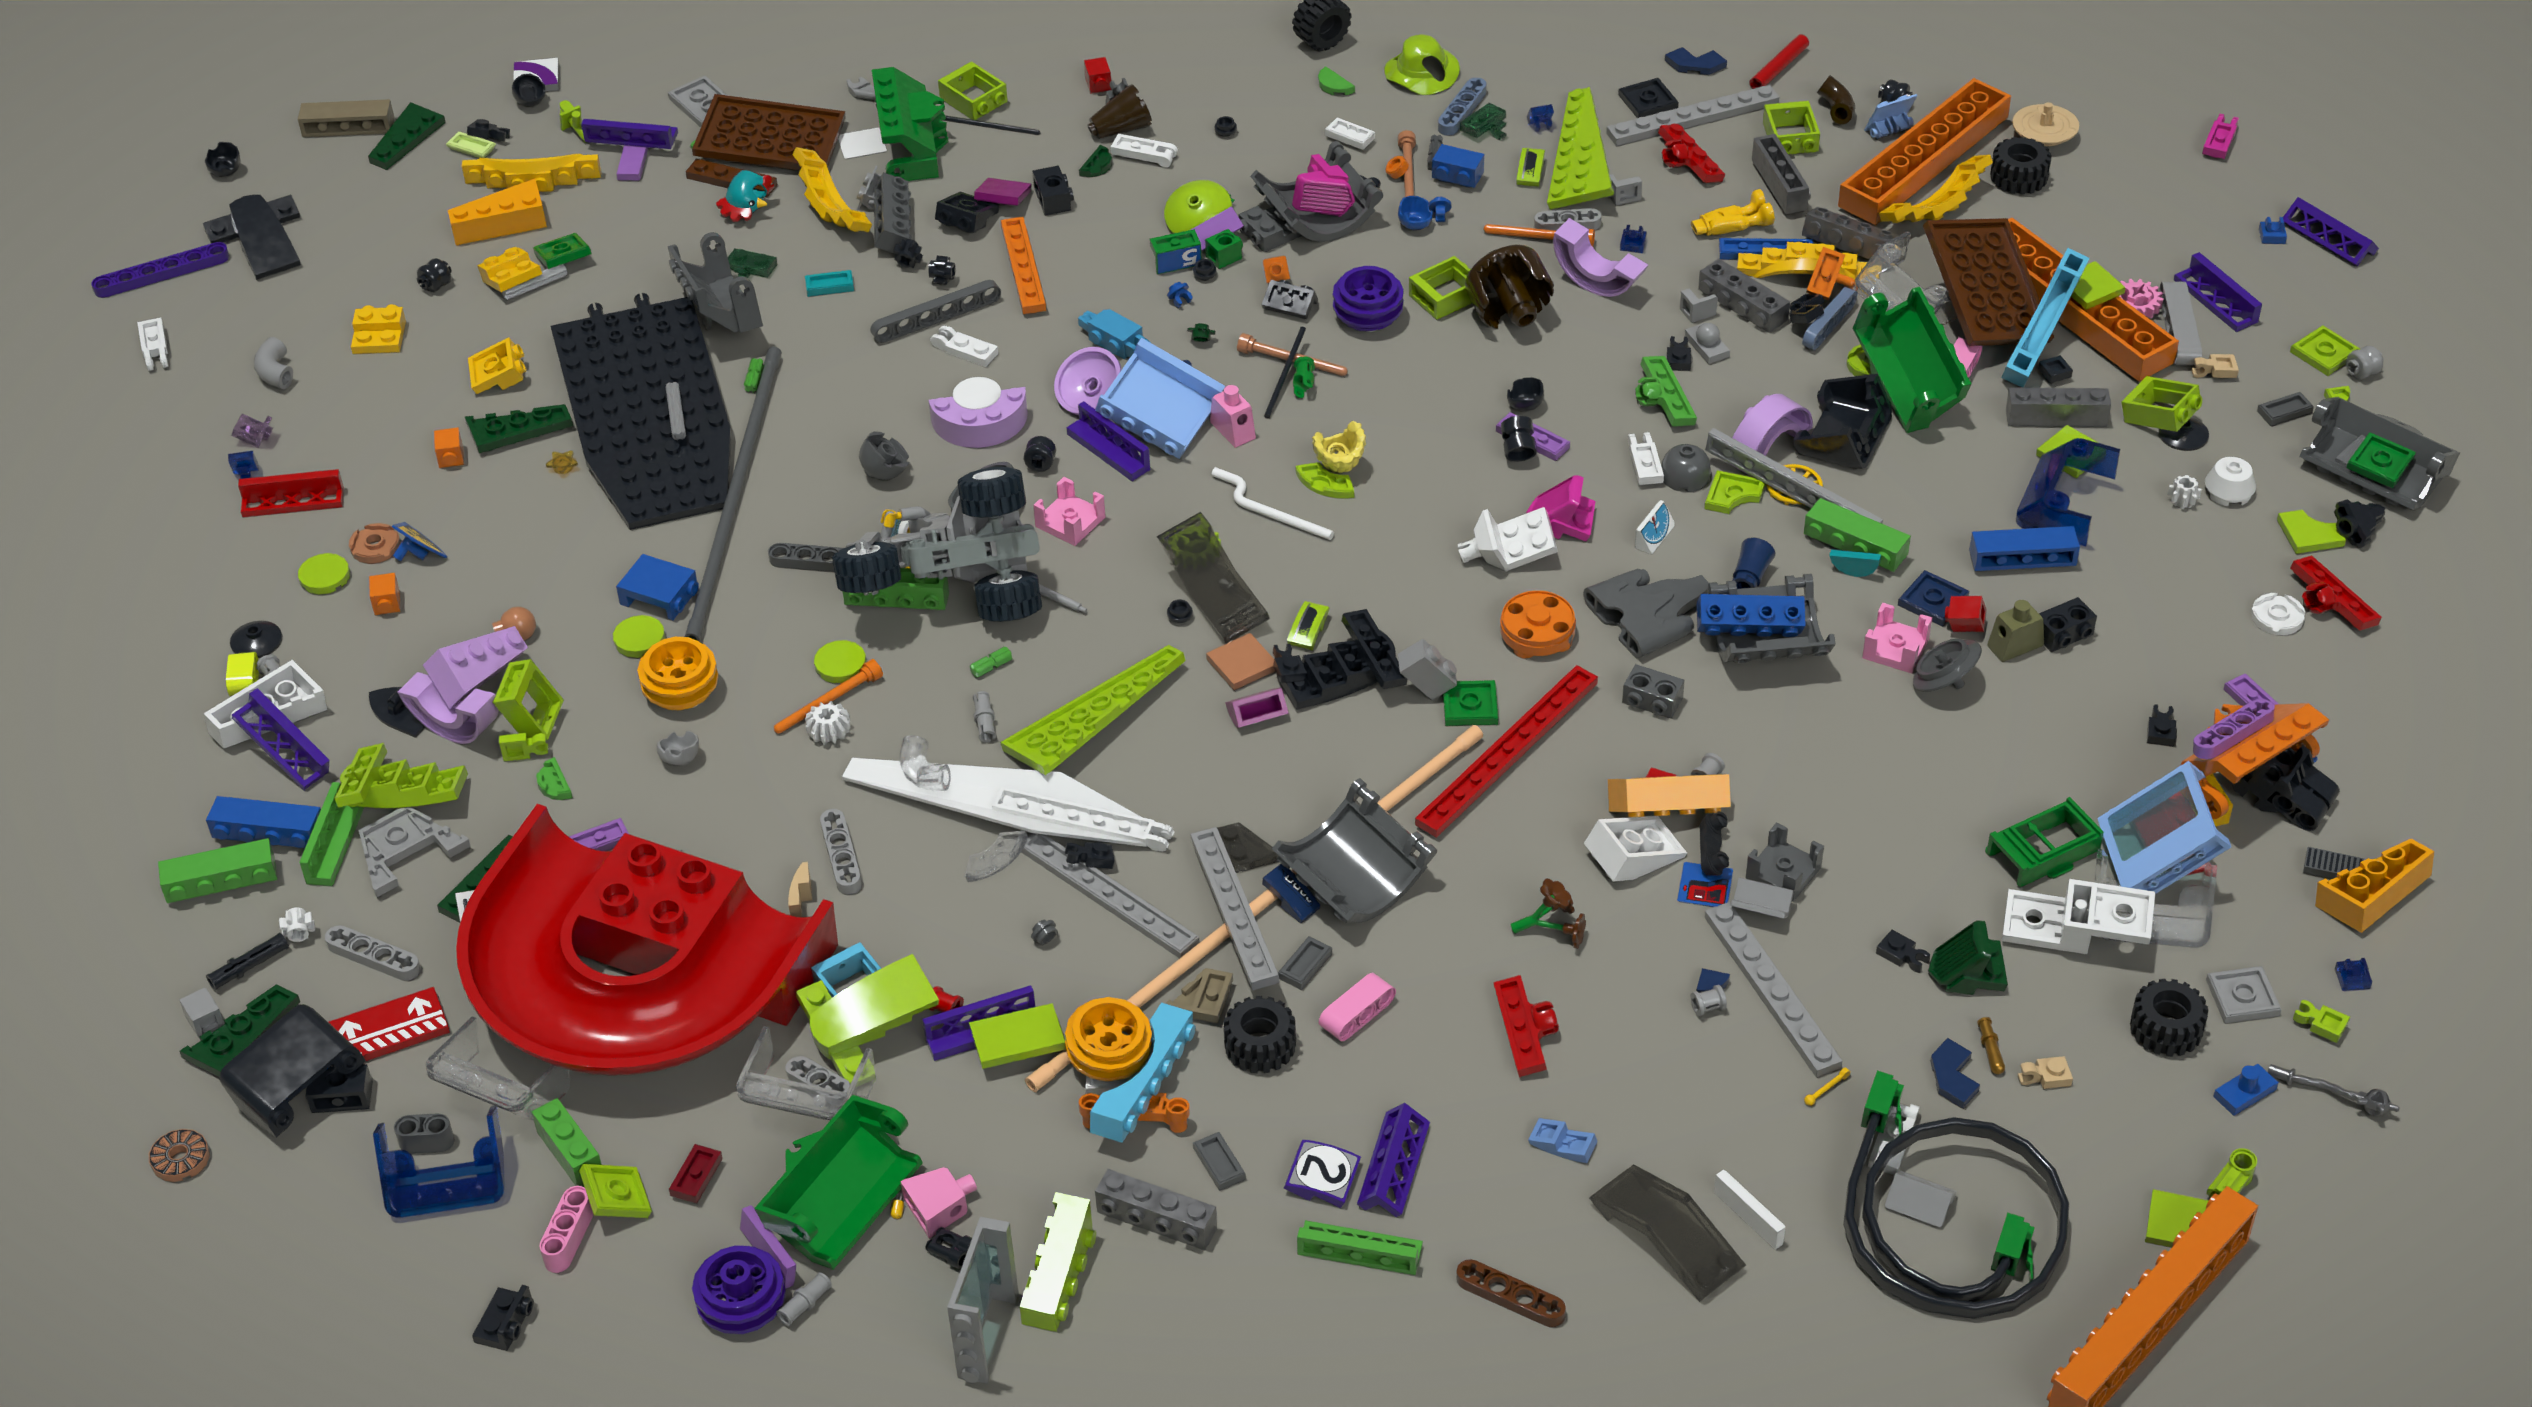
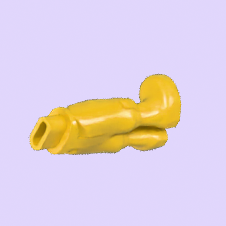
M1757 189L1752 192L1751 202L1744 207L1732 205L1715 209L1704 215L1702 214L1699 219L1691 221V227L1696 235L1705 233L1707 236H1711V234L1720 235L1743 231L1749 226H1769L1774 224L1775 221L1774 210L1770 203L1765 202L1763 191Z

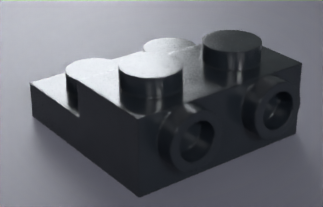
M960 191L937 202L935 220L946 226H957L967 233H976V231L986 227L987 219L990 216L999 213L1000 204L974 199L973 195Z

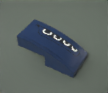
M1282 864L1263 877L1262 885L1282 901L1281 908L1300 924L1320 909L1319 902L1310 890L1296 878V875L1289 868Z

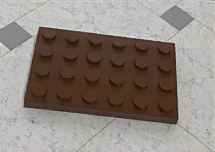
M714 94L692 148L693 156L801 170L798 161L793 156L795 148L798 147L815 151L825 161L828 168L846 119L845 111Z
M2008 219L1927 220L1923 228L1968 345L2018 344L2040 300ZM2053 333L2051 334L2047 343H2050L2054 339Z

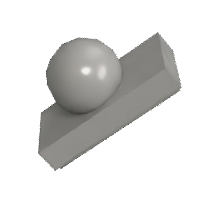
M1703 323L1685 329V337L1688 338V341L1708 364L1730 357V350L1719 338L1720 332L1716 325Z

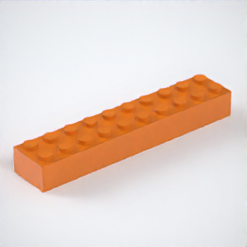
M1973 78L1840 184L1838 207L1869 223L1877 225L1881 222L1879 216L1881 211L1893 203H1904L2006 120L2009 115L2011 95Z
M2011 217L2008 219L2041 301L2064 255ZM2119 296L2087 310L2070 297L2058 320L2139 382L2146 376L2150 377L2175 363L2179 340Z
M2228 1186L2219 1195L2213 1194L2206 1205V1210L2203 1213L2197 1212L2190 1222V1228L2186 1232H2179L2173 1241V1247L2169 1251H2162L2152 1271L2147 1269L2142 1274L2136 1289L2130 1288L2123 1296L2119 1308L2113 1307L2108 1312L2103 1326L2100 1329L2095 1327L2086 1340L2087 1344L2083 1348L2077 1347L2069 1358V1364L2065 1368L2059 1367L2051 1379L2053 1388L2047 1396L2049 1401L2048 1407H2104L2249 1241L2259 1205Z

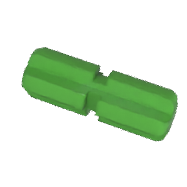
M753 358L750 361L748 373L744 381L745 391L755 392L758 388L764 367L761 358Z
M1002 647L989 654V658L985 656L972 663L970 671L976 678H979L992 671L993 667L997 668L1011 661L1012 653L1007 647Z

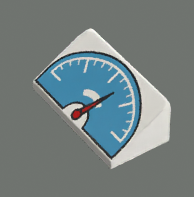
M1660 500L1636 529V549L1653 554L1673 529L1675 523L1664 501Z

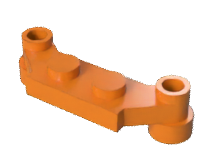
M1092 1093L1085 1094L1079 1099V1113L1082 1115L1084 1127L1090 1129V1111L1100 1097ZM1158 1093L1156 1096L1153 1095L1151 1097L1146 1113L1141 1114L1137 1121L1165 1122L1170 1125L1171 1131L1175 1133L1184 1132L1187 1129V1119L1190 1115L1189 1102L1184 1098H1172L1169 1100L1166 1093Z

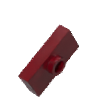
M694 1144L669 1188L670 1196L697 1204L723 1159L722 1152Z

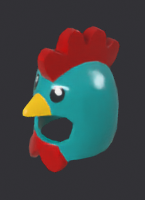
M748 170L740 171L732 179L727 189L726 197L716 202L718 209H721V215L723 217L730 216L732 222H738L741 218L745 221L750 220L752 214L760 207L767 206L763 198L774 188L771 176H760ZM761 185L765 191L754 190V187Z

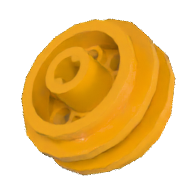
M675 636L655 643L640 659L637 669L643 695L651 703L667 710L689 709L704 702L716 688L719 678L713 652L705 644L689 637Z
M1112 997L1098 998L1079 1006L1068 1019L1065 1031V1047L1069 1061L1077 1071L1091 1079L1108 1082L1125 1079L1138 1072L1149 1058L1152 1045V1031L1149 1019L1139 1007L1123 999ZM1092 1031L1095 1032V1033L1092 1034V1035H1087L1088 1033H1090V1032H1092Z

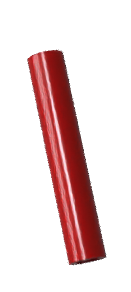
M1802 34L1796 36L1750 79L1749 84L1751 88L1767 86L1809 46L1808 38Z

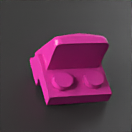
M1320 154L1311 155L1310 164L1307 168L1308 173L1297 176L1292 206L1298 211L1340 217L1355 202L1351 186L1348 183L1349 177L1339 165L1329 166Z
M1574 475L1538 495L1526 511V514L1545 507L1554 538L1560 539L1564 533L1587 542L1591 535L1596 501L1581 496L1584 477Z

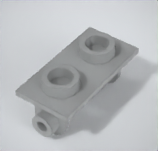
M875 166L872 174L868 172L863 185L867 187L862 186L856 198L860 200L858 210L861 204L867 206L870 210L874 209V188L881 177L880 174L876 173L878 166Z

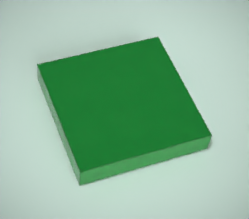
M577 233L533 247L536 257L548 269L592 254L590 247Z
M2369 432L2348 461L2346 468L2394 488L2414 460L2416 452Z
M1495 680L1457 681V686L1443 693L1445 726L1498 725Z

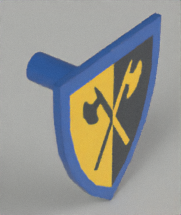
M406 522L392 525L394 529L405 536L393 554L396 559L402 561L409 551L421 560H424L429 552L422 547L444 558L448 557L435 543Z

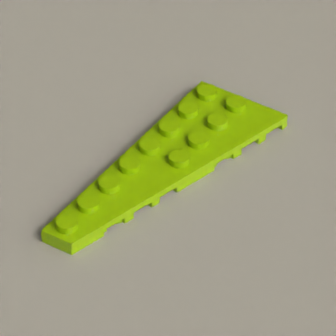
M1170 645L1165 646L1001 741L1003 751L1040 773L1047 775L1186 661L1184 653Z

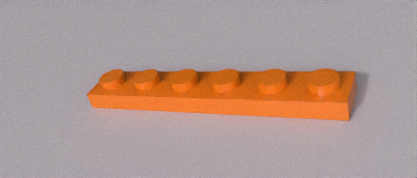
M1024 217L1001 220V228L1023 314L1046 311V303Z

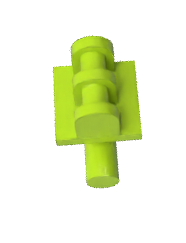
M567 100L561 101L559 114L561 130L572 127L585 142L581 126V107L579 105L573 107Z

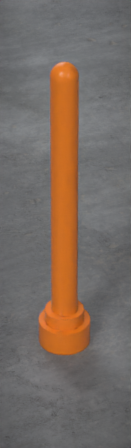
M1486 224L1483 228L1484 232L1488 234L1552 240L1556 230ZM1589 229L1588 237L1593 247L1595 229Z
M874 659L867 661L862 665L858 674L775 724L774 731L780 734L805 719L806 714L811 711V706L819 707L820 702L824 705L828 704L865 681L875 682L883 677L880 665Z

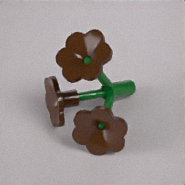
M1546 878L1540 887L1541 893L1545 896L1543 904L1534 914L1511 923V928L1514 934L1535 925L1561 930L1563 934L1572 935L1573 948L1578 949L1584 937L1586 927L1585 914L1580 913L1575 924L1564 923L1562 925L1539 920L1548 912H1554L1558 908L1569 914L1575 912L1572 906L1573 900L1571 895L1565 890L1564 885L1559 881L1553 882L1551 879Z

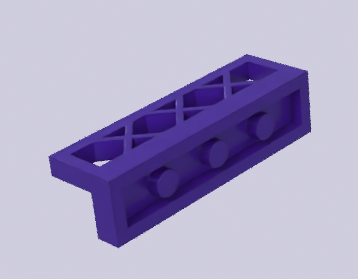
M583 119L581 123L585 142L671 149L678 135L677 127L595 119Z
M2299 197L2296 198L2283 216L2285 224L2357 267L2367 253L2374 256L2379 249L2369 238ZM2298 210L2304 214L2305 220L2295 223L2290 219ZM2319 223L2323 226L2324 231L2313 234L2311 233L2310 224ZM2337 234L2341 236L2342 243L2331 245L2329 235ZM2356 245L2361 250L2353 258L2348 255L2347 246Z
M2200 252L2192 255L2188 269L2174 275L2175 282H2186L2189 293L2235 332L2259 322L2262 303ZM2192 276L2198 282L2187 281L2186 278ZM2200 290L2210 291L2213 295L2203 294ZM2215 303L2225 304L2229 308L2219 307ZM2231 316L2241 317L2244 320L2237 322Z
M1083 401L1078 404L1079 420L1066 427L1068 436L1130 481H1134L1150 470L1149 448L1108 418L1103 417L1086 402Z
M258 688L249 694V702L232 714V719L303 790L329 772L330 760ZM252 710L259 717V724L247 723L242 717ZM261 730L273 731L277 735V742L265 741L261 737ZM279 748L291 749L295 753V760L283 759L279 755ZM297 766L309 767L314 774L304 780L297 773Z
M1026 986L923 1018L925 1040L933 1060L936 1061L976 1048L969 1022L1036 1007L1032 986ZM1027 997L1026 1002L1014 1004L1017 1000ZM999 1007L996 1011L987 1013L990 1008ZM972 1015L968 1020L960 1021L962 1017ZM945 1024L942 1028L931 1031L932 1026Z
M1406 1103L1387 1111L1357 1202V1205L1365 1211L1379 1204L1395 1217L1403 1213L1430 1121ZM1410 1120L1419 1126L1415 1135H1413L1410 1128ZM1407 1141L1411 1152L1410 1157L1407 1158L1402 1148V1144ZM1398 1164L1403 1173V1180L1401 1181L1398 1180L1395 1172V1166ZM1389 1188H1392L1394 1191L1395 1203L1386 1197Z

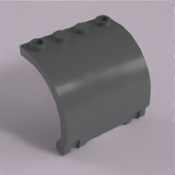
M1334 141L1329 145L1325 161L1329 166L1339 165L1348 175V183L1355 198L1354 204L1340 217L1296 210L1292 206L1296 181L1290 183L1273 182L1258 170H1255L1250 176L1256 183L1254 188L1261 195H1266L1264 200L1272 208L1276 207L1274 212L1280 219L1287 221L1285 226L1292 233L1296 234L1299 232L1305 238L1318 242L1336 240L1356 230L1376 211L1374 207L1383 198V192L1376 187V184L1371 179L1364 180L1349 163L1351 155L1347 150H1344L1339 141Z
M1803 574V577L1797 578L1794 575L1785 576V585L1737 589L1735 580L1726 581V584L1719 585L1717 582L1708 583L1709 594L1796 596V588L1803 587L1804 595L1802 596L1805 598L1806 626L1801 634H1798L1796 637H1784L1782 634L1760 637L1757 636V633H1746L1743 636H1733L1731 633L1714 635L1717 650L1722 661L1746 663L1754 659L1771 661L1777 657L1795 659L1803 655L1824 656L1829 654L1836 644L1834 634H1829L1826 640H1824L1821 635L1815 610L1812 574Z
M1361 778L1351 784L1344 801L1318 829L1295 842L1278 840L1272 848L1278 855L1277 860L1283 866L1291 867L1297 873L1296 878L1305 886L1310 885L1316 891L1314 895L1324 904L1329 903L1335 909L1334 914L1345 923L1366 922L1390 908L1414 885L1437 853V849L1432 844H1427L1423 841L1424 837L1418 831L1410 834L1378 804L1380 796L1375 791L1367 789V784ZM1359 796L1363 799L1361 804L1357 801ZM1416 849L1420 852L1419 857L1413 854Z

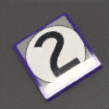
M1302 1140L1283 1188L1310 1201L1313 1196H1316L1341 1208L1347 1198L1361 1156L1322 1142Z

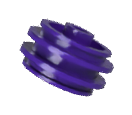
M1377 266L1356 267L1345 272L1335 283L1333 289V309L1336 316L1350 328L1359 331L1380 330L1391 325L1402 313L1404 289L1400 280L1386 269Z
M734 1245L720 1249L704 1260L695 1273L692 1292L698 1315L709 1327L722 1333L746 1334L762 1328L776 1317V1312L784 1304L786 1288L780 1265L768 1252L752 1246Z

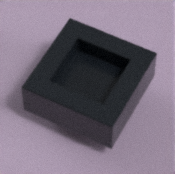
M2061 355L2039 361L2038 369L2050 384L2072 377L2073 369Z

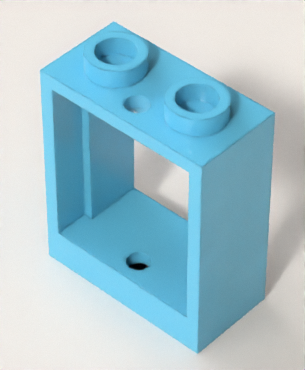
M859 942L811 967L814 983L822 980L833 998L837 995L836 991L832 988L833 985L862 970L868 976L881 969V967Z

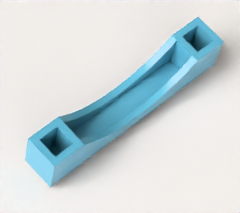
M2067 248L2001 378L2020 387L2025 386L2087 266L2089 257Z
M1165 1003L1159 1005L1150 1019L1153 1052L1148 1063L1128 1082L1100 1095L1090 1111V1133L1123 1143L1128 1133H1132L1135 1130L1137 1119L1141 1114H1145L1148 1109L1149 1100L1153 1095L1156 1096L1158 1094L1163 1078L1170 1075L1174 1061L1181 1058L1186 1042L1191 1041L1194 1037L1196 1026L1193 1024V1012Z

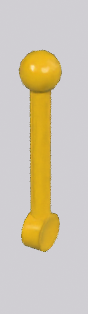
M1844 1067L1839 1072V1075L1814 1094L1806 1095L1804 1098L1805 1104L1808 1106L1814 1105L1819 1096L1842 1079H1847L1851 1071Z

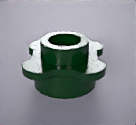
M1202 323L1195 324V328H1187L1188 332H1192L1191 339L1198 342H1208L1211 335L1216 333L1215 330L1209 329V325Z

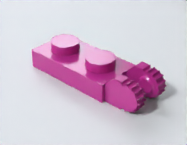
M2219 114L2204 144L2202 154L2225 159L2235 136L2239 118L2233 117L2231 123L2227 124L2224 123L2225 115Z

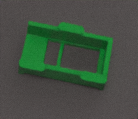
M2068 797L2063 803L1998 833L1996 831L1990 833L1985 853L1993 856L2003 852L2019 869L2017 885L2021 888L2046 875L2054 879L2072 871L2074 862L2100 851L2104 832L2071 797ZM2067 822L2080 837L2055 848L2041 832ZM2036 834L2050 851L2040 855L2026 838Z

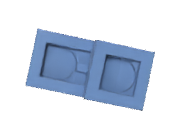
M1542 1118L1538 1119L1528 1139L1529 1144L1545 1152L1582 1163H1588L1598 1142L1595 1133L1568 1130L1566 1122Z

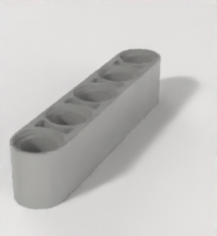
M2161 282L2159 292L2163 293L2162 314L2166 331L2179 340L2174 365L2196 366L2194 359L2202 357V348L2187 283Z

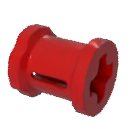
M936 986L933 990L939 999V1003L929 1008V1010H937L943 1013L963 1006L964 999L959 995L952 996L944 992L942 987Z

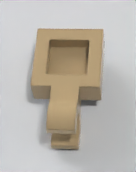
M2210 354L2209 359L2195 358V365L2199 368H2192L2191 370L2193 377L2196 378L2204 377L2208 373H2211L2213 378H2237L2239 372L2234 354Z
M2065 1056L2037 1059L2035 1064L2032 1062L2022 1063L2020 1065L2022 1073L2017 1075L2021 1085L2041 1082L2043 1089L2068 1087L2072 1085L2073 1081Z

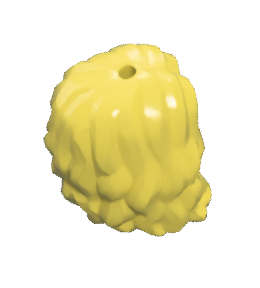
M1351 421L1343 433L1332 437L1323 438L1322 433H1315V436L1312 437L1313 450L1316 453V458L1322 461L1326 469L1334 473L1351 471L1358 464L1366 445V435L1361 428V423Z

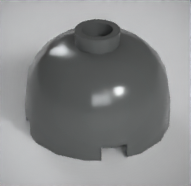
M874 431L867 436L861 445L859 452L861 465L869 477L879 480H891L899 476L909 465V462H907L909 455L894 438L887 440L883 438L885 433Z
M1691 444L1674 446L1665 454L1661 464L1664 474L1663 482L1673 490L1679 491V488H1688L1687 492H1694L1702 489L1709 482L1711 474L1710 460L1704 450L1698 446Z

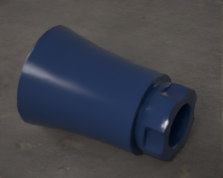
M1747 538L1742 542L1740 556L1732 580H1735L1737 589L1756 588L1760 585L1764 573L1776 555L1775 549L1770 543L1760 538Z

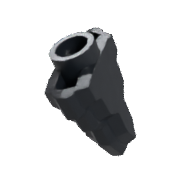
M2348 499L2336 503L2334 511L2337 518L2336 528L2338 533L2343 537H2347L2353 546L2359 548L2371 542L2370 536L2375 533L2376 524L2380 523L2385 515V507H2382V505L2374 503L2365 505L2359 501L2351 502Z

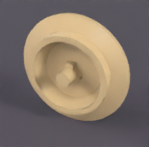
M2047 102L2020 109L2013 117V128L2021 137L2035 139L2037 142L2043 143L2044 146H2056L2076 136L2079 131V121L2070 111Z

